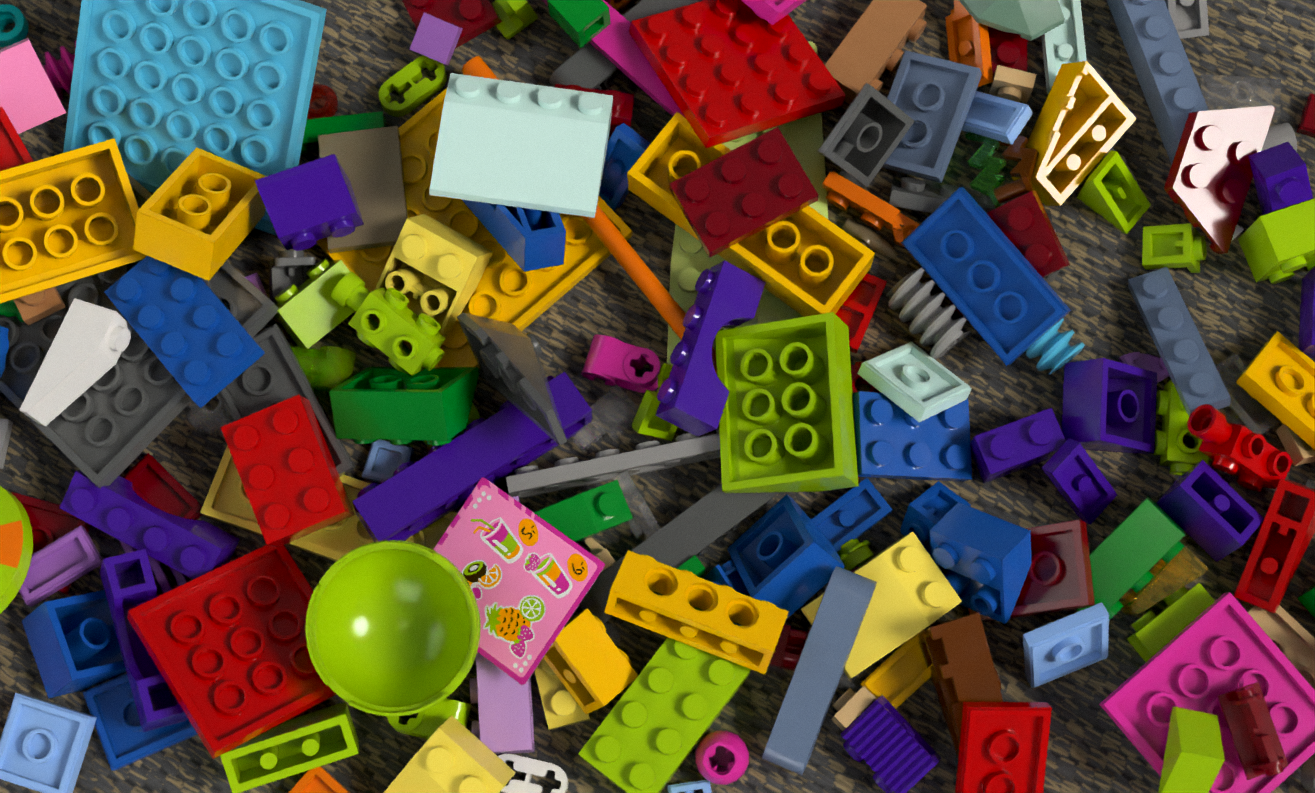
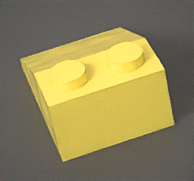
M914 532L895 541L853 572L876 581L877 584L843 671L849 679L853 678L962 602ZM824 593L801 608V611L811 625L814 622Z
M451 715L414 755L384 793H499L516 772Z

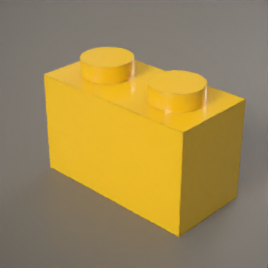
M588 608L570 617L543 657L585 714L607 705L638 676L632 668L628 655L617 648L606 633L603 622L597 616L592 615Z

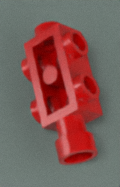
M1209 404L1201 405L1191 413L1188 419V430L1202 440L1199 451L1213 460L1212 466L1214 468L1239 477L1237 480L1239 485L1257 492H1261L1262 487L1276 489L1280 479L1286 478L1293 460L1287 452L1279 451L1266 442L1263 435L1252 432L1244 425L1228 423L1225 415Z

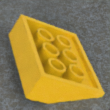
M115 138L0 171V304L141 261L147 256L133 250L136 216L139 207Z

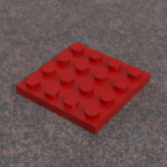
M704 0L631 21L629 34L705 148L842 106L845 99V93L789 14L772 25L767 20L758 17L753 9L741 0Z
M265 545L128 610V620L212 759L336 695L329 686L325 685L315 670L307 648L306 614L313 589L284 545L280 547Z

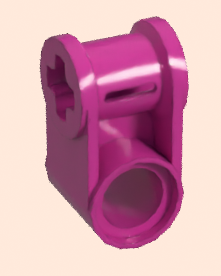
M596 334L593 336L581 375L594 381V378L606 380L605 385H616L639 393H645L646 390L654 391L658 388V375L661 365L658 356L647 348L624 343L610 336ZM644 364H649L651 372H645L643 377H638L636 369L642 370Z

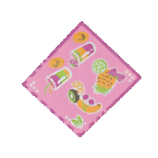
M484 477L480 479L433 549L445 556L460 570L475 595L481 622L480 643L477 652L521 685L526 684L605 567L604 562Z

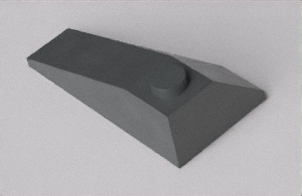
M464 312L458 315L457 319L485 380L557 444L561 446L567 442L544 368L538 357L542 350L535 337L530 332L524 334L511 323Z

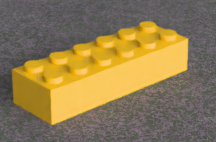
M676 112L627 172L628 190L699 240L672 195L669 183L732 150L723 144L705 148L687 119ZM807 206L718 253V255L734 266L766 282L764 286L766 290L805 317L830 312L836 314L870 270L875 253L816 210Z

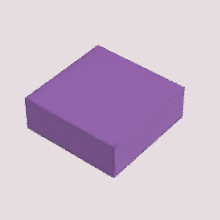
M423 13L410 50L449 65L463 28Z

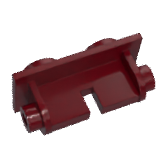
M1259 682L1218 695L1221 709L1247 780L1264 774L1266 776H1273L1282 773L1283 768L1289 765Z

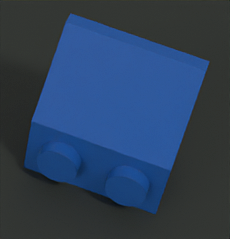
M788 494L727 548L750 596L760 601L771 602L776 607L788 611L786 619L796 610L800 609L806 601L829 582L836 566L845 567L832 543Z
M105 590L46 601L22 620L48 698L82 691L126 672Z

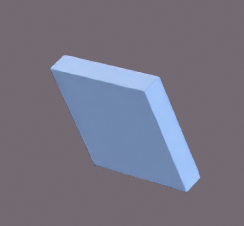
M1098 603L1023 634L1025 676L1031 688L1043 685L1108 657L1109 613L1103 603Z
M15 693L0 738V779L41 793H73L97 717L23 693Z

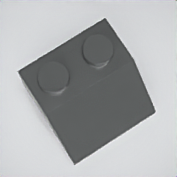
M866 83L851 101L817 152L868 187L915 121L874 87Z

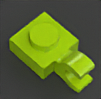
M664 363L661 366L658 375V391L646 390L631 425L637 433L672 441L678 427L655 416L660 404L657 395L663 382L669 378L672 364Z

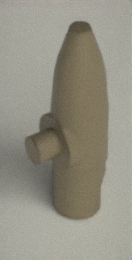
M848 218L844 223L842 230L856 238L867 248L890 258L896 259L898 256L895 249L885 239L868 227L858 224L851 218Z

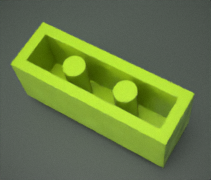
M343 702L287 720L220 755L232 793H240L359 754V740L347 703Z

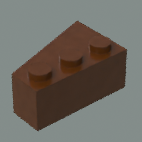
M980 612L930 627L918 635L927 668L933 664L931 666V680L957 757L959 756L963 703L1003 702L1000 691V678L993 665Z

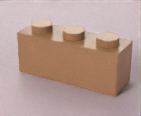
M872 0L825 64L828 71L845 93V102L850 104L866 83L880 91L883 82L879 79L886 70L895 71L903 58L904 51H902L904 45L908 40L916 42L927 25V22L923 20L927 8L925 3L920 0Z

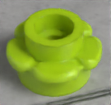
M855 538L841 546V550L837 554L845 566L843 569L851 571L856 566L860 567L874 557V554L868 547L870 541L865 540L860 543Z

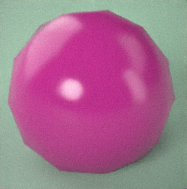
M717 730L707 734L699 742L695 751V763L699 773L707 781L716 785H728L736 782L745 774L749 765V752L745 742L738 735L729 731Z

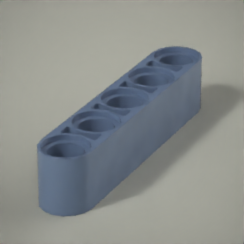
M835 567L762 759L803 775L877 584L876 581L841 567Z

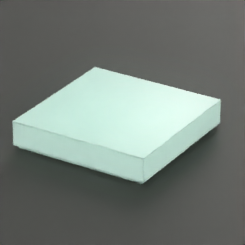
M913 342L906 343L863 362L858 371V375L918 422L967 400L972 390L968 384Z

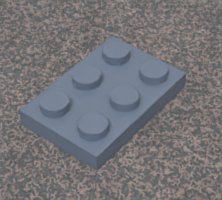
M905 50L887 99L915 122L882 168L942 183L982 76L980 68Z

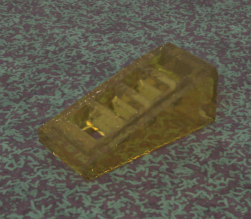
M1184 547L1169 563L1166 564L1161 559L1150 571L1154 577L1137 594L1132 591L1122 602L1124 606L1121 611L1125 615L1142 613L1202 576L1209 569L1187 547Z

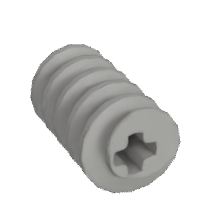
M921 267L902 278L886 294V297L893 295L888 303L890 309L896 310L903 307L899 314L901 322L913 320L909 327L911 334L915 335L924 332L920 339V344L923 347L935 344L930 352V356L938 359L959 344L971 331L964 333L961 330L967 321L965 317L956 320L951 318L957 308L954 304L944 308L941 307L940 304L946 296L944 292L933 296L930 294L935 285L933 279L925 283L919 281L925 272Z

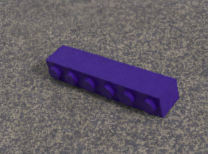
M565 372L555 378L547 376L561 424L568 440L592 425V409ZM507 400L500 406L499 412L486 420L484 418L474 420L464 429L463 434L453 439L450 443L433 446L428 452L429 455L417 462L408 461L402 464L393 472V476L381 484L372 483L363 488L357 494V498L352 501L355 513L374 542L385 540L405 541L463 505L481 478L484 477L495 485L513 474L514 470L526 466L559 444Z

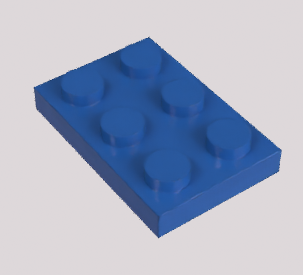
M858 391L853 393L858 477L937 481L972 480L968 398L930 418L918 422L880 392Z

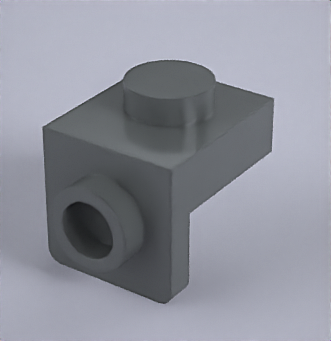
M303 250L279 251V258H274L268 262L270 300L275 305L277 301L274 298L282 290L293 283L298 288L309 279L306 272L316 265L315 257H304Z

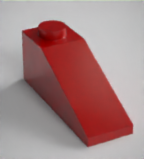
M1280 479L1234 597L1269 612L1276 613L1315 533V489L1288 479Z

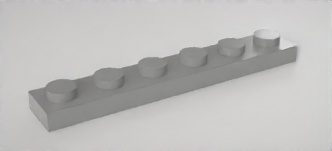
M719 428L716 429V434L697 437L691 433L682 434L675 438L676 442L660 445L659 441L643 442L635 446L636 450L620 453L619 449L603 450L595 454V459L579 462L578 457L564 458L554 463L555 467L539 470L538 466L535 465L521 467L514 470L513 476L506 477L508 492L511 497L519 496V499L720 458Z

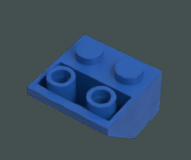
M958 502L930 529L931 557L962 600L960 605L1006 624L1012 615L1032 564L1031 531Z

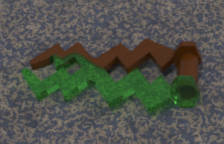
M972 132L965 134L968 140L984 143L967 161L969 166L982 169L969 185L972 189L990 196L995 208L1002 206L1001 203L1030 191H1035L1031 177L1039 152L1037 149L1025 148L1029 142L1027 137L1018 135L1011 145ZM999 146H1009L1002 155L1004 159L1019 162L1010 172L1012 177L1019 179L1000 186L1005 178L1003 175L997 174L1007 163L1004 159L991 156Z

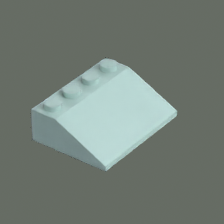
M451 73L443 103L429 195L595 218L610 133L613 95Z

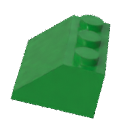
M367 367L329 391L336 438L353 439L355 444L372 443L378 439L390 440V444L393 445L408 444L414 440H427V444L431 446L450 443L452 437L467 426L479 376L478 367H434L431 371L425 368L423 371L412 376L409 373H402L394 367Z

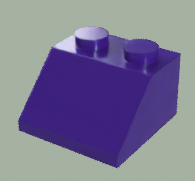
M335 154L255 180L278 239L286 250H305L314 246L317 240L331 235L332 237L347 236L355 231V227L364 225L351 182Z
M1106 358L1065 363L1061 425L1065 440L1067 441L1068 438L1079 442L1085 450L1141 454L1154 453L1157 372Z

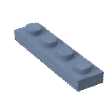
M1164 267L1128 279V287L1188 416L1190 417L1197 407L1204 404L1212 405L1217 410L1230 406V395L1168 268Z

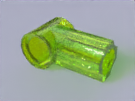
M290 346L311 386L318 391L328 392V389L337 387L353 375L356 353L353 351L331 346L320 347V350Z

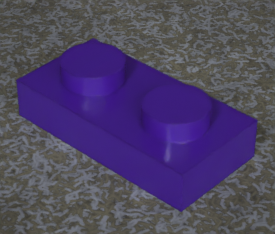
M1068 438L1042 467L1076 515L1090 525L1118 495L1083 446L1071 438Z

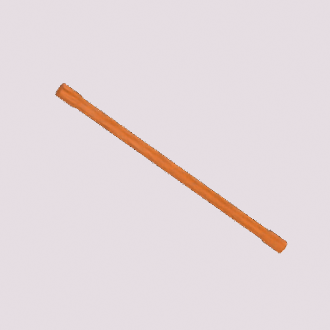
M480 56L470 59L462 68L464 75L498 79ZM597 204L595 218L581 217L682 340L685 331L683 320L686 313ZM712 346V361L717 374L716 350Z

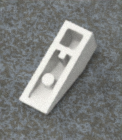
M74 298L19 410L39 425L46 427L116 365L121 353L129 345L133 330L130 323L114 310Z

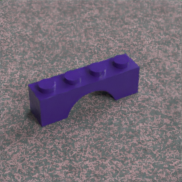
M725 260L710 269H705L700 274L695 285V290L698 291L694 305L689 308L683 320L685 331L682 340L675 346L670 357V363L673 366L669 378L663 382L657 395L660 404L655 416L697 437L718 428L730 391L723 385L715 372L712 361L713 341L721 327L735 328L754 318L766 282Z
M81 470L75 471L60 506V509L137 550L146 549L148 556L192 579L229 563L240 540L205 520L178 517L152 506L135 493L131 481L120 475L109 486H102L100 489Z
M146 549L104 558L100 575L142 731L147 732L183 722L187 718L185 712L127 618L128 610L157 597V588Z

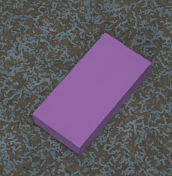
M79 526L32 554L28 573L19 590L26 605L30 607L36 605L102 565L103 559L86 529Z

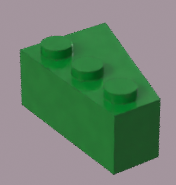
M1149 496L1089 554L1095 605L1103 603L1109 613V620L1124 606L1119 599L1130 588L1137 594L1154 577L1149 570L1160 559L1167 564L1185 547L1179 541L1185 536V531Z

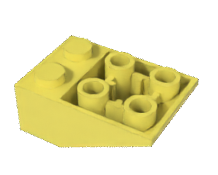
M426 214L410 217L404 223L375 290L382 287L387 290L391 287L403 293L409 300L407 307L418 316L424 313L434 318L441 326L438 332L446 338L457 321V316L461 314L476 290L494 251ZM374 314L371 318L380 324L379 318ZM404 340L403 344L412 350L410 342Z

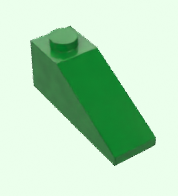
M618 480L534 512L574 542H579L633 519Z

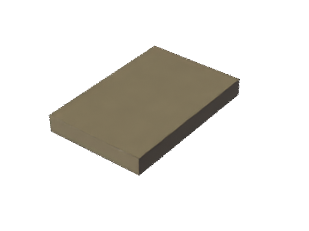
M398 126L318 135L320 158L331 154L336 155L351 182L364 225L355 227V231L347 236H328L329 252L337 253L394 246L408 218Z

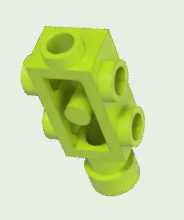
M352 271L347 273L335 286L331 297L344 308L349 306L356 312L348 324L357 331L358 338L366 345L381 350L389 357V363L402 373H409L412 376L423 371L425 368L431 371L445 354L440 348L446 339L438 332L441 329L440 324L427 314L421 313L418 316L407 307L409 303L408 298L397 289L390 287L386 290L382 287L370 292L364 287L365 282ZM374 314L379 318L380 324L371 318ZM404 340L410 342L412 350L403 344Z
M1172 380L1164 385V391L1158 390L1156 395V415H1162V431H1155V450L1153 455H1160V465L1170 466V474L1183 475L1200 461L1204 460L1209 465V461H1212V459L1199 451L1202 440L1188 430L1189 416ZM1184 435H1189L1194 439L1193 449L1187 448L1183 444Z

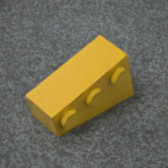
M1088 61L1061 65L1029 137V142L1025 146V148L1037 149L1039 152L1031 182L1045 206H1061L1136 120L1135 116Z

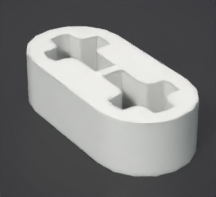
M514 754L498 756L506 764L507 761L514 762L513 769L526 774L525 781L511 779L508 786H505L501 792L543 793L542 786L530 783L532 775L546 777L548 771L555 772V779L561 782L560 789H552L550 793L567 792L568 778L559 766Z

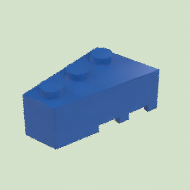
M462 200L524 272L564 264L566 230L559 213Z

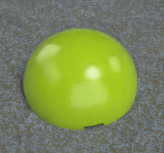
M385 540L369 543L348 552L326 571L311 596L306 614L305 629L307 648L311 661L326 686H329L349 705L361 711L381 716H404L415 714L437 705L451 695L462 683L477 655L480 643L481 622L478 604L470 584L451 561L437 551L421 544L400 540Z

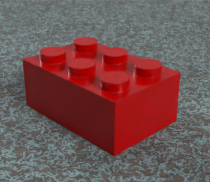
M298 394L221 427L266 545L280 547L355 515L308 399Z

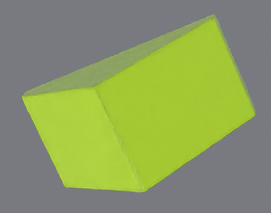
M1114 150L1107 154L1088 177L1077 196L1079 200L1124 234L1129 233L1151 206L1122 158Z
M1173 706L1158 793H1208L1225 761L1218 715Z

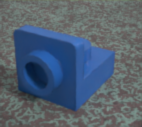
M938 481L908 505L900 532L904 536L914 532L931 555L930 529L958 502L969 507L971 504Z

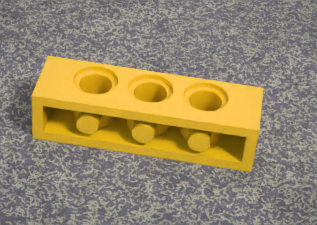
M629 550L612 584L604 612L764 675L788 615V611L776 607L771 602L754 599L737 592L729 586L715 584L697 577L690 571L676 569L658 562L651 556L640 555ZM693 607L700 608L703 611L696 610Z

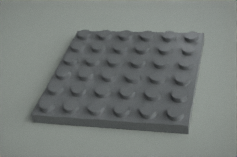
M127 173L136 202L140 208L152 194ZM140 261L56 286L66 307L29 326L25 322L19 321L17 316L6 317L0 315V326L9 329V349L6 354L5 370L0 378V391L18 409H20L74 298L114 310L125 319L104 291ZM227 261L209 281L203 279L252 338L278 312L279 308ZM133 328L129 345L121 353L116 365L46 427L39 425L27 415L25 416L101 489L102 486H109L192 399Z

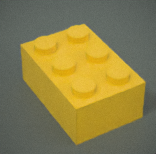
M196 147L138 209L133 250L209 281L265 215V205L255 180L266 176Z

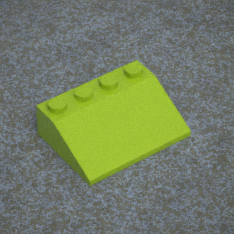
M834 312L719 330L715 336L717 376L730 391L719 422L722 492H820L858 487L848 326Z

